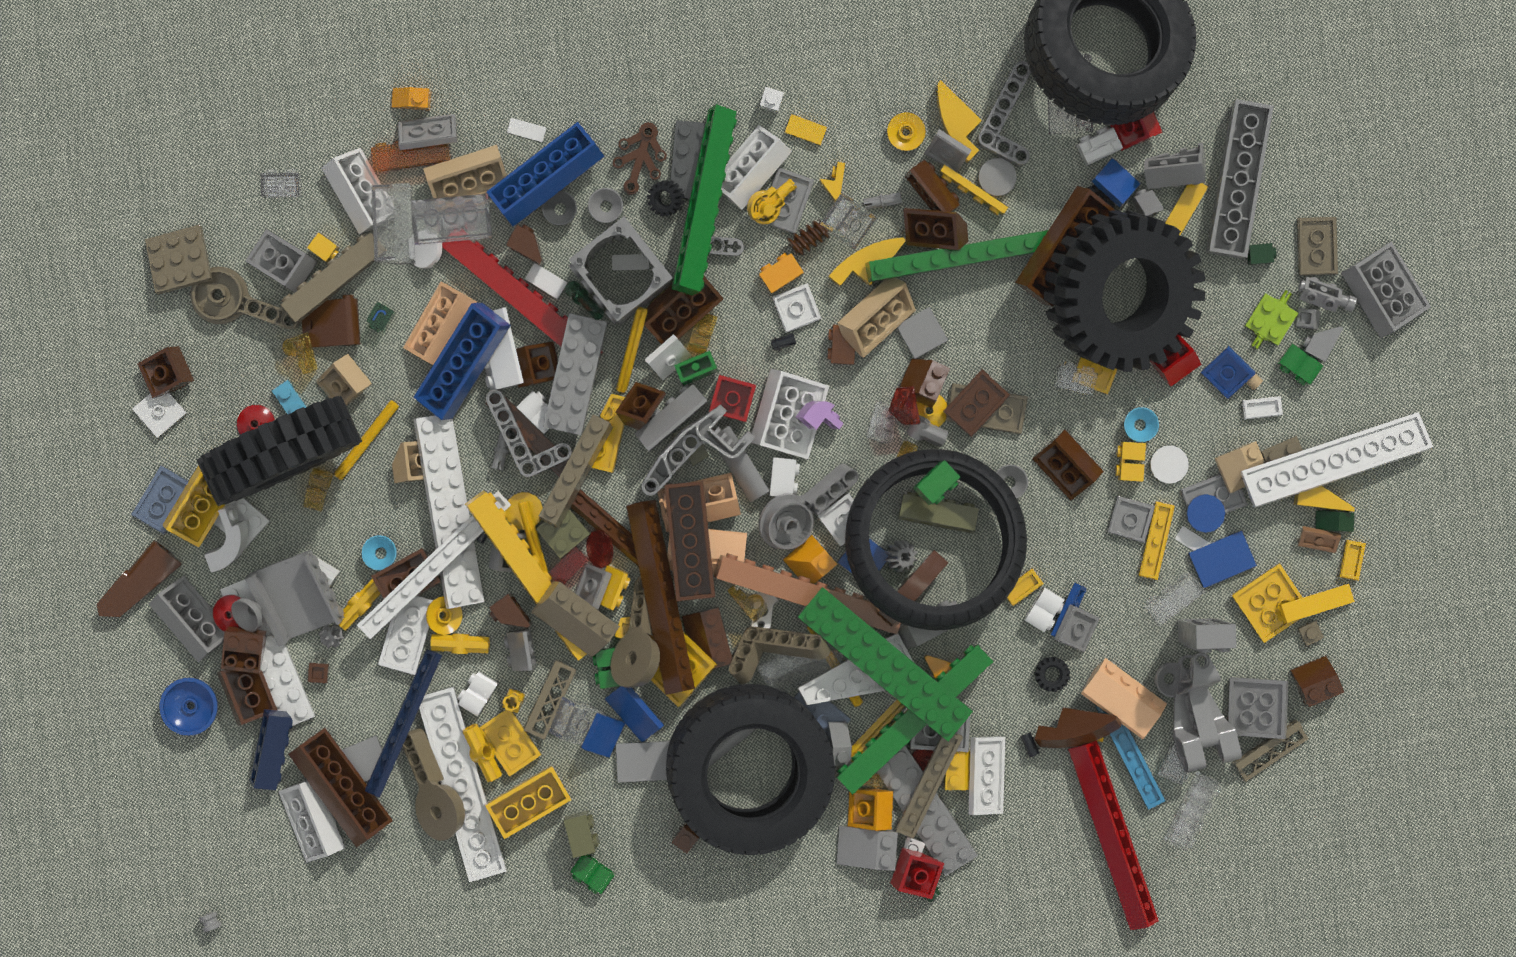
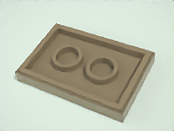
M1336 217L1297 218L1299 276L1337 275Z

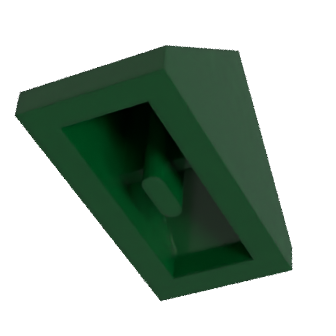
M1316 511L1315 529L1354 532L1355 513Z

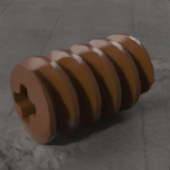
M819 218V223L815 220L812 221L813 227L808 224L805 226L806 232L800 229V236L794 233V240L789 237L786 239L796 255L799 253L804 256L803 249L810 252V245L816 248L817 240L821 243L824 242L823 236L828 239L830 238L826 227Z

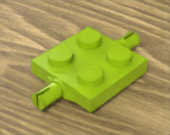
M1285 290L1280 299H1275L1266 293L1264 294L1245 325L1246 328L1253 331L1256 335L1255 340L1251 344L1252 347L1255 346V349L1258 350L1263 340L1270 341L1276 346L1280 344L1298 315V312L1286 304L1292 293H1288Z

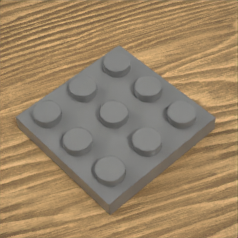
M1230 677L1228 722L1235 727L1237 736L1286 739L1288 681Z

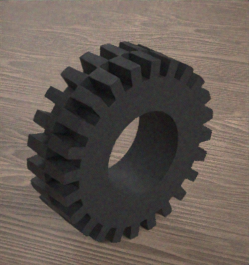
M1117 210L1108 211V216L1096 214L1090 217L1092 225L1081 222L1074 227L1079 235L1078 238L1066 235L1060 242L1068 249L1066 255L1054 252L1051 261L1061 266L1058 273L1046 272L1045 280L1055 284V290L1044 291V300L1055 305V307L1046 310V315L1049 320L1057 323L1052 328L1055 335L1064 339L1063 345L1069 350L1076 352L1078 356L1111 370L1116 368L1123 372H1132L1133 367L1139 370H1147L1150 368L1149 361L1161 364L1167 360L1163 349L1177 353L1182 348L1175 338L1177 335L1190 338L1194 332L1193 329L1184 323L1187 317L1199 320L1202 312L1191 307L1192 301H1205V291L1194 287V284L1205 281L1204 272L1193 268L1201 262L1198 253L1189 251L1193 246L1192 242L1188 238L1180 236L1181 231L1175 226L1165 224V221L1132 211H1126V213ZM1136 258L1141 263L1146 275L1147 285L1144 299L1139 308L1130 317L1120 322L1111 323L1104 311L1102 300L1106 280L1118 265Z
M336 396L321 402L318 401L306 408L302 407L291 414H285L272 422L257 426L258 428L252 431L242 433L239 437L222 443L223 445L203 454L197 459V463L216 505L221 506L246 496H251L277 483L289 480L295 475L302 474L315 466L327 462V460L341 455V453L349 451L352 447L359 445L362 440L342 396Z

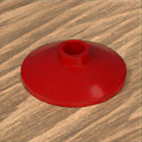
M251 405L243 409L239 414L237 429L239 434L258 428L252 426V421L254 420L260 426L274 421L275 418L268 408L261 405Z
M226 595L220 598L213 608L214 622L224 632L228 626L240 627L234 620L233 615L231 618L227 617L228 611L232 614V604L241 599L239 596Z

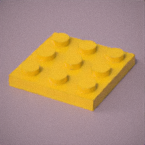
M1280 563L1231 595L1263 643L1298 621L1295 620L1284 624L1279 605L1303 598Z
M685 633L684 638L695 689L666 695L677 707H681L717 666ZM658 666L651 681L665 694L660 666Z

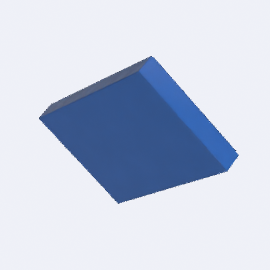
M1242 531L1233 533L1188 553L1203 588L1257 566Z
M620 686L605 698L641 742L664 726L632 687Z

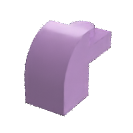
M811 401L805 404L796 415V418L809 429L817 430L822 422L826 423L831 429H840L844 424L839 420L840 416L831 411L835 405L826 401Z

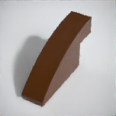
M933 550L896 591L906 598L916 601L948 562ZM880 610L877 614L890 626L896 622V620L885 615Z
M1063 707L1057 728L1039 725L1035 741L1039 747L1044 748L1075 747L1101 739L1121 728L1122 724L1115 715Z

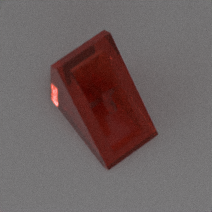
M914 386L897 387L888 410L903 425L921 424Z

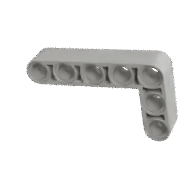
M1025 61L1016 63L977 138V143L981 148L1016 166H1023L1028 162L1030 158L1029 151L1023 146L999 135L1030 75V65ZM1017 67H1024L1026 75H1019ZM1011 83L1015 84L1018 88L1017 92H1010L1008 85ZM1002 100L1007 101L1009 108L1006 110L1001 109L999 102ZM993 117L998 118L1000 126H992L990 119ZM982 135H989L991 137V143H983L981 139ZM1005 143L1008 146V152H1001L998 148L999 144ZM1016 153H1024L1025 161H1018L1015 156Z
M492 390L487 394V404L523 476L533 477L570 458L572 448L564 443L532 456L504 395L498 390ZM495 393L499 394L501 398L498 404H492L490 401L491 396ZM502 411H507L509 414V418L505 422L499 420V413ZM511 428L517 431V436L514 439L507 437V431ZM518 446L525 448V454L521 457L515 454V449ZM563 446L567 447L569 451L568 455L564 458L558 454L559 448ZM543 455L551 457V463L548 466H544L541 463ZM526 463H531L534 467L531 474H526L523 470Z

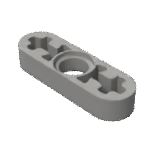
M711 237L710 244L714 240H718L721 242L722 248L719 251L711 249L709 254L739 256L744 250L743 242L739 239ZM724 241H728L727 245L731 246L734 242H737L741 249H738L737 253H734L733 249L727 248V252H723L725 248Z

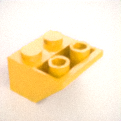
M607 565L605 571L612 573L600 605L614 610L615 606L620 607L624 597L620 595L622 589H627L631 578L627 577L628 572Z

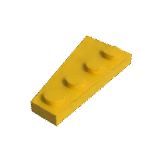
M611 394L600 415V418L610 422L613 428L592 466L594 469L614 472L625 426L615 412L624 400V396Z

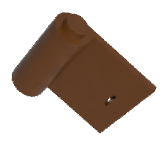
M342 295V299L327 300L303 319V348L361 345L358 298H354V295Z

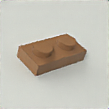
M1303 526L1298 539V546L1336 553L1341 534Z

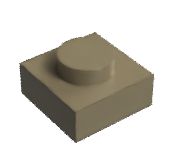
M1316 620L1297 628L1305 646L1324 638Z

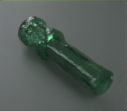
M570 281L566 284L565 294L568 297H572V301L575 304L581 305L595 320H600L603 317L604 311L589 298L588 292L581 288L577 281Z

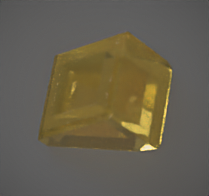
M904 441L897 457L917 451L918 446Z

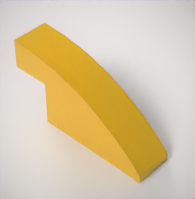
M940 80L937 84L936 93L941 122L946 134L972 150L965 160L968 163L979 152V149L966 137L982 120Z
M902 237L883 240L860 249L838 265L828 278L838 286H841L851 272H853L870 286L873 282H868L865 264L869 261L892 258L905 243L906 239Z

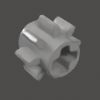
M335 624L332 626L325 625L322 628L323 631L319 633L321 643L327 646V648H330L332 645L336 648L341 644L340 641L344 639L342 629Z

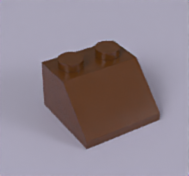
M524 224L522 227L517 225L506 246L543 267L544 260L537 237L533 234L535 231Z
M553 341L516 349L524 382L519 384L518 388L554 381L558 361Z
M179 346L166 347L137 363L152 398L181 389L194 381Z
M911 359L897 393L932 408L937 401L950 368L933 360Z
M635 382L615 413L624 425L640 430L646 425L666 393Z
M512 593L507 594L489 607L491 610L489 614L495 622L499 621L502 624L526 628L533 624Z
M1326 655L1290 670L1305 706L1310 707L1344 693L1339 677Z

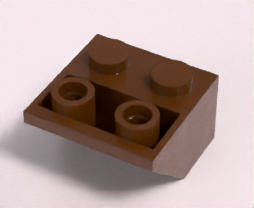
M228 626L224 632L221 669L260 674L267 631L255 630L248 632L240 627Z

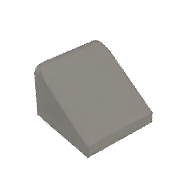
M1298 308L1295 327L1318 330L1320 311Z

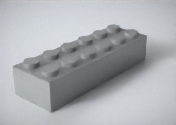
M569 313L543 427L577 435L583 434L608 322Z
M1217 618L1178 619V642L1184 644V647L1199 651V653H1209L1211 649L1219 652H1231V648H1236V624Z

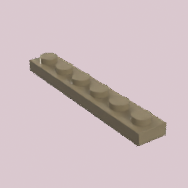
M955 733L949 742L940 737L900 819L896 832L914 839L963 739L962 735Z

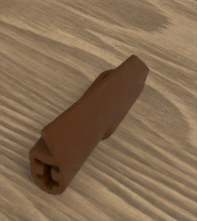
M153 540L130 569H127L97 603L99 616L121 617L178 569L182 563L174 558V555L163 545Z

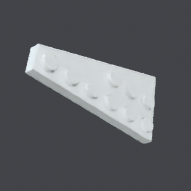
M893 634L886 638L887 641L912 660L899 634ZM849 660L797 688L806 705L885 691Z

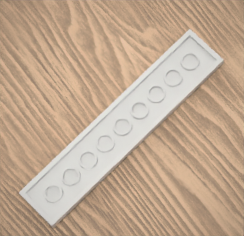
M1417 412L1243 470L1240 474L1253 507L1257 508L1433 448L1421 416Z
M437 416L416 418L413 421L434 542L437 549L470 516L469 510L465 506L467 499L453 419L441 420ZM473 541L440 573L446 609L484 602Z
M450 687L426 694L419 709L429 744L444 778L440 782L452 787L458 793L464 805L465 820L461 829L456 832V838L469 882L506 872L507 869L492 817L484 805L487 803L478 768L476 762H473L470 758V747L462 733V730L466 727L460 706L458 705L459 702L455 688Z

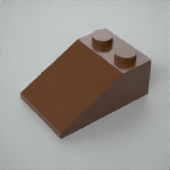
M423 548L371 576L383 599L428 558ZM439 576L431 581L417 596L442 584Z

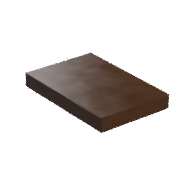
M981 369L943 412L965 433L972 437L1010 394Z

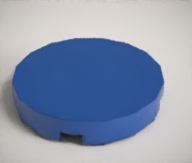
M1208 494L1199 495L1192 499L1187 506V521L1197 531L1205 533L1215 531L1224 521V505L1215 496Z

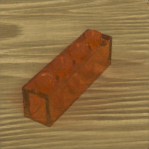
M399 140L394 141L393 145L377 143L375 147L371 148L373 169L376 173L439 164L452 159L449 143L400 150Z

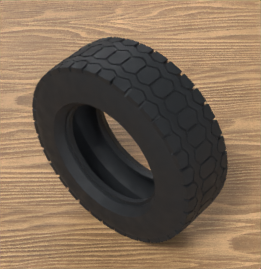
M1036 0L1025 27V56L1027 64L1030 65V72L1039 88H1044L1043 93L1050 100L1054 99L1053 103L1062 109L1064 107L1065 112L1072 116L1077 114L1076 118L1084 121L1090 119V123L1100 125L1102 123L1103 125L1128 124L1150 115L1161 107L1186 77L1196 50L1197 39L1192 13H1190L1191 9L1187 1ZM1095 5L1113 7L1126 13L1138 24L1146 38L1148 47L1146 66L1139 71L1128 74L1109 73L1093 66L1081 55L1073 40L1071 30L1073 14L1082 8Z
M738 684L728 688L724 687L708 694L682 717L683 719L676 726L669 742L666 756V777L670 794L680 815L696 835L710 845L729 853L740 855H758L759 853L761 855L785 848L786 845L788 847L795 843L798 838L801 839L809 832V829L811 830L826 810L825 807L828 806L831 798L830 794H832L835 780V764L828 737L807 707L793 696L779 689L760 684ZM746 729H763L779 735L789 745L792 755V770L788 783L776 798L756 808L741 809L724 804L710 792L708 786L707 770L712 754L722 741L736 732Z

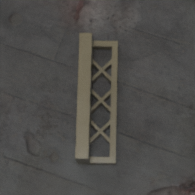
M558 659L555 660L524 731L541 739H546L577 669L564 664V662ZM561 667L571 671L569 678L564 681H560L558 676ZM559 685L562 694L560 697L553 699L550 691L552 687ZM552 703L553 713L544 716L542 710L544 705ZM541 720L544 721L546 726L543 734L533 730L536 722Z
M1293 720L1287 725L1286 740L1267 738L1242 755L1241 759L1232 762L1245 782L1309 739L1298 720ZM1299 731L1302 738L1296 742L1289 741L1290 736ZM1281 742H1286L1282 752L1274 751L1275 746ZM1266 752L1270 753L1269 760L1266 763L1258 762L1260 756ZM1250 763L1254 764L1253 772L1246 776L1242 769Z

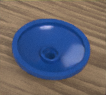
M182 678L174 681L164 690L159 705L160 715L166 726L173 732L186 736L196 735L208 729L214 722L218 711L217 697L212 688L204 681L196 678ZM189 702L194 703L193 709L188 707Z

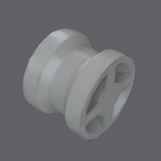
M217 911L198 918L204 926V933L222 926L221 921L217 919Z

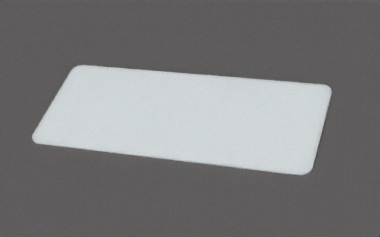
M511 118L507 132L543 142L546 127Z
M642 254L612 255V270L649 269V262Z
M1182 526L1175 537L1177 541L1193 551L1210 544L1184 526Z

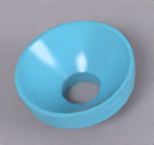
M1138 407L1131 410L1125 417L1124 429L1132 440L1146 442L1157 434L1159 420L1152 410ZM1138 419H1142L1145 422V428L1142 431L1135 429L1134 424Z
M373 536L362 547L363 561L371 569L383 570L392 565L396 560V546L386 536ZM378 548L386 550L385 558H377L376 550Z

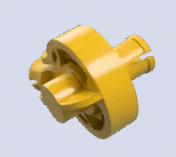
M788 179L778 189L771 186L766 191L761 190L754 193L747 204V212L750 218L759 224H770L775 221L780 214L781 208L785 205V197L797 189V186L794 185L795 183Z

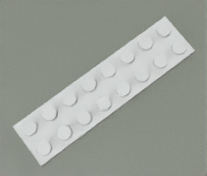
M245 579L220 589L223 597L226 595H236L257 603ZM262 614V624L257 630H264L267 633L261 670L277 710L287 711L293 720V725L315 717V713L286 644L278 646Z

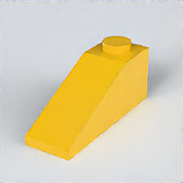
M1323 486L1296 494L1294 497V505L1355 511V507Z

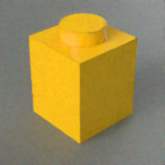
M318 232L307 248L328 263L331 259L338 256V249L340 247Z

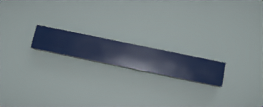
M428 649L426 650L366 786V792L380 798L442 655Z

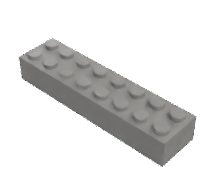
M1235 99L1231 104L1206 253L1245 259L1248 256L1273 105Z

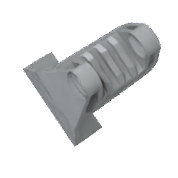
M718 405L715 409L685 427L660 452L644 478L642 491L649 496L655 495L702 444L708 443L728 458L733 459L738 457L755 439V436L747 431L733 446L731 445L733 442L731 437L726 441L724 438L727 434L723 432L720 435L721 428L719 426L716 429L713 428L727 412L722 405ZM710 431L728 449L723 448L707 432ZM694 437L697 444L689 447L686 444V439ZM680 451L684 457L682 460L676 461L672 456L673 453ZM653 481L656 484V486L651 487L647 484V482Z
M1196 653L1193 656L1184 655L1180 657L1177 665L1173 739L1186 773L1206 768L1203 749L1214 746L1217 748L1223 763L1239 760L1242 757L1235 727L1224 718L1208 690L1209 687L1220 682L1221 678L1206 653ZM1198 656H1202L1205 659L1203 667H1200L1196 660ZM1186 658L1191 660L1190 669H1186L1183 665V661Z

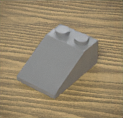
M267 229L245 260L294 293L298 291L296 288L307 279L317 263L309 255Z
M531 628L507 632V637H504L505 648H509L510 655L507 656L508 667H512V671L533 670L537 665Z
M970 716L956 732L963 736L957 752H968ZM926 725L909 741V748L934 750L941 736Z
M839 825L837 864L895 871L898 832L895 829L874 831Z

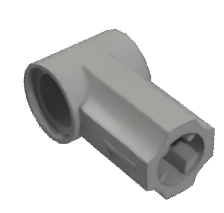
M915 415L907 430V434L913 439H923L942 447L946 441L948 431L931 424L923 416Z

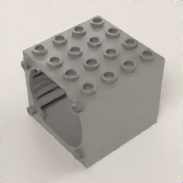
M625 216L569 259L571 270L578 279L583 278L581 283L590 294L595 293L593 298L600 307L608 309L605 313L614 324L618 322L619 325H622L635 315L638 307H645L673 284L672 276ZM619 235L625 236L627 239L630 238L652 266L654 273L652 283L647 291L637 300L623 305H615L610 299L606 301L590 281L592 276L585 269V263L588 267L591 264L588 258L591 257L593 259L595 257L594 253H598L602 247H606L607 243L612 244V239L615 238L617 242H622Z

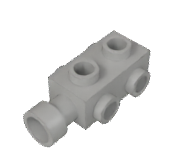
M1306 277L1305 281L1301 280L1298 286V291H1300L1299 300L1322 307L1325 310L1335 312L1338 306H1342L1345 310L1352 312L1357 302V297L1343 295V289L1338 288L1332 283L1320 282L1316 277Z

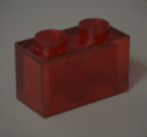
M575 546L549 574L555 581L561 582L564 585L590 559Z

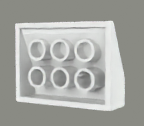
M770 369L752 431L755 439L751 443L808 459L817 430L807 428L796 418V415L805 404L811 401H825L829 386L780 370Z

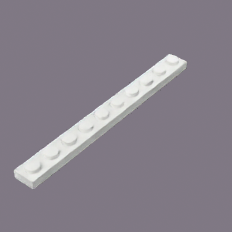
M499 491L493 495L497 500L495 505L498 509L502 508L506 511L511 506ZM473 515L357 624L369 639H372L484 532Z

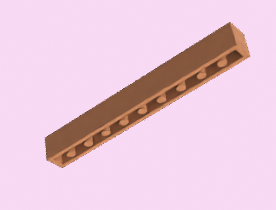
M733 554L720 555L714 573L716 579L803 606H807L823 587L869 626L898 634L901 623L896 621L890 626L877 614L879 609L870 601L864 600V596L853 592L851 596L845 594L846 590L835 587L832 590L827 588L828 584L817 581V584L810 583L809 578L800 575L797 579L791 577L792 573L784 570L778 573L773 571L774 567L765 564L759 567L755 566V561L745 559L744 562L737 560L738 556Z

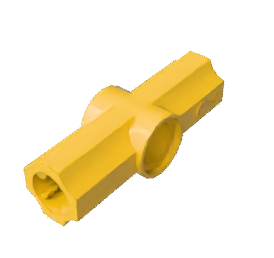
M373 579L360 592L358 591L343 609L344 619L340 622L339 626L345 631L359 616L364 615L373 605L372 603L380 596L381 593Z
M456 633L452 635L432 634L430 646L431 651H448L454 654H488L490 637Z
M509 688L507 695L503 699L502 707L507 711L518 713L524 702L525 694Z
M475 723L463 729L462 733L470 747V758L473 762L478 763L486 781L492 782L501 777L502 773L494 759L495 749L490 743L486 742L478 724Z

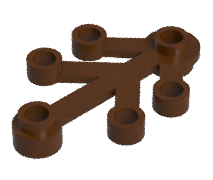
M650 122L642 124L639 128V133L628 139L623 138L618 143L619 148L623 151L628 150L630 145L641 141L640 147L623 157H615L613 159V166L617 169H621L624 164L636 159L630 179L624 183V191L628 195H635L639 191L637 180L643 161L650 172L649 175L652 180H658L661 177L660 170L655 167L647 151L649 142L655 151L657 161L663 162L667 158L666 152L661 149L656 139L658 129ZM651 129V135H646L645 130ZM626 141L628 146L622 148L621 142ZM658 153H664L665 157L658 159L657 155ZM620 159L622 165L616 166L615 161ZM657 171L659 176L656 178L652 177V172ZM630 183L635 185L633 190L628 189Z

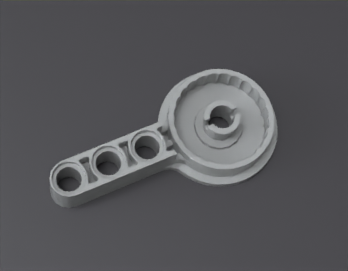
M840 464L804 495L782 494L773 498L764 507L759 518L758 527L762 539L769 546L776 549L788 550L802 545L812 532L814 525L813 512L819 515L858 481V472L847 464Z

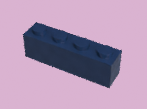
M264 709L249 780L254 789L276 790L277 785L281 782L280 770L281 766L285 763L284 751L288 747V732L293 725V720L287 711Z

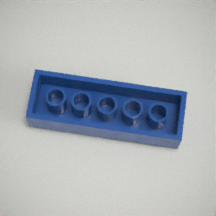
M576 122L486 193L514 227L605 156L583 127Z
M471 303L413 398L439 419H453L511 325L484 303Z

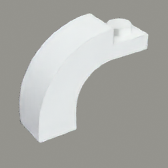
M232 504L218 510L225 528L226 540L222 547L212 549L205 554L211 573L221 570L234 562L242 554L247 544L248 528L246 520L238 521V513Z

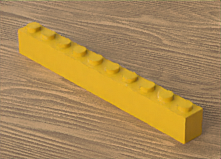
M483 490L465 503V506L537 605L551 585L550 580H552V577L546 570L542 571L539 566L541 564L540 560L535 554L533 556L528 551L530 546L524 539L520 540L517 536L519 531L513 523L510 525L507 522L506 518L508 516L502 508H497L495 505L497 500L493 494ZM556 631L576 660L579 661L587 655Z

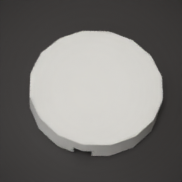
M423 230L415 234L411 240L409 256L415 266L423 269L432 268L441 257L442 242L435 232Z
M1163 446L1157 449L1150 460V470L1153 476L1163 483H1176L1186 475L1189 467L1186 454L1175 446Z

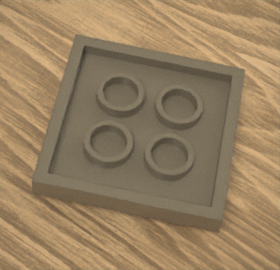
M200 224L145 239L154 289L157 295L213 280L203 229Z

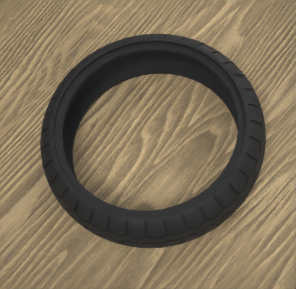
M927 449L910 452L889 461L866 480L858 491L848 514L845 530V548L850 570L857 585L868 600L881 612L902 624L914 628L935 631L951 630L983 619L997 609L1009 596L1021 575L1025 563L1027 531L1021 507L1014 493L993 469L963 453L951 450ZM945 460L960 476L958 480L973 487L991 506L1001 530L1002 553L995 576L986 589L978 596L956 605L931 606L906 598L886 582L872 557L869 543V527L874 508L886 491L908 478L927 475L940 461Z

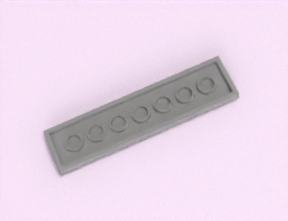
M906 745L877 771L889 791H893V797L903 812L923 774V770ZM936 792L917 834L933 858L944 863L942 872L947 876L976 858L978 854Z

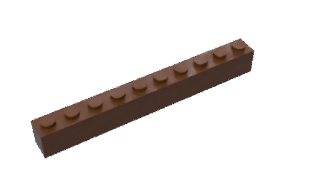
M656 499L627 505L626 508L653 638L660 651L659 666L665 695L695 689Z

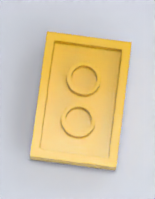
M504 710L479 727L486 742L494 747L495 756L509 777L542 755L528 733L524 731V727L513 712Z

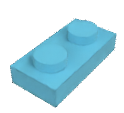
M289 380L272 390L287 414H291L302 407H307Z

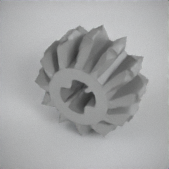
M905 540L894 541V545H888L890 551L885 552L888 555L885 561L889 563L888 567L900 573L908 572L909 568H914L913 562L918 561L914 556L918 552L913 550V544H909Z

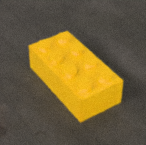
M549 766L484 805L503 838L506 839L571 801V798L554 768Z

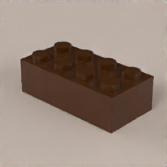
M705 276L703 277L704 287L701 292L692 296L673 290L671 285L645 308L647 309V315L644 325L661 345L673 334L678 339L682 337L724 299Z

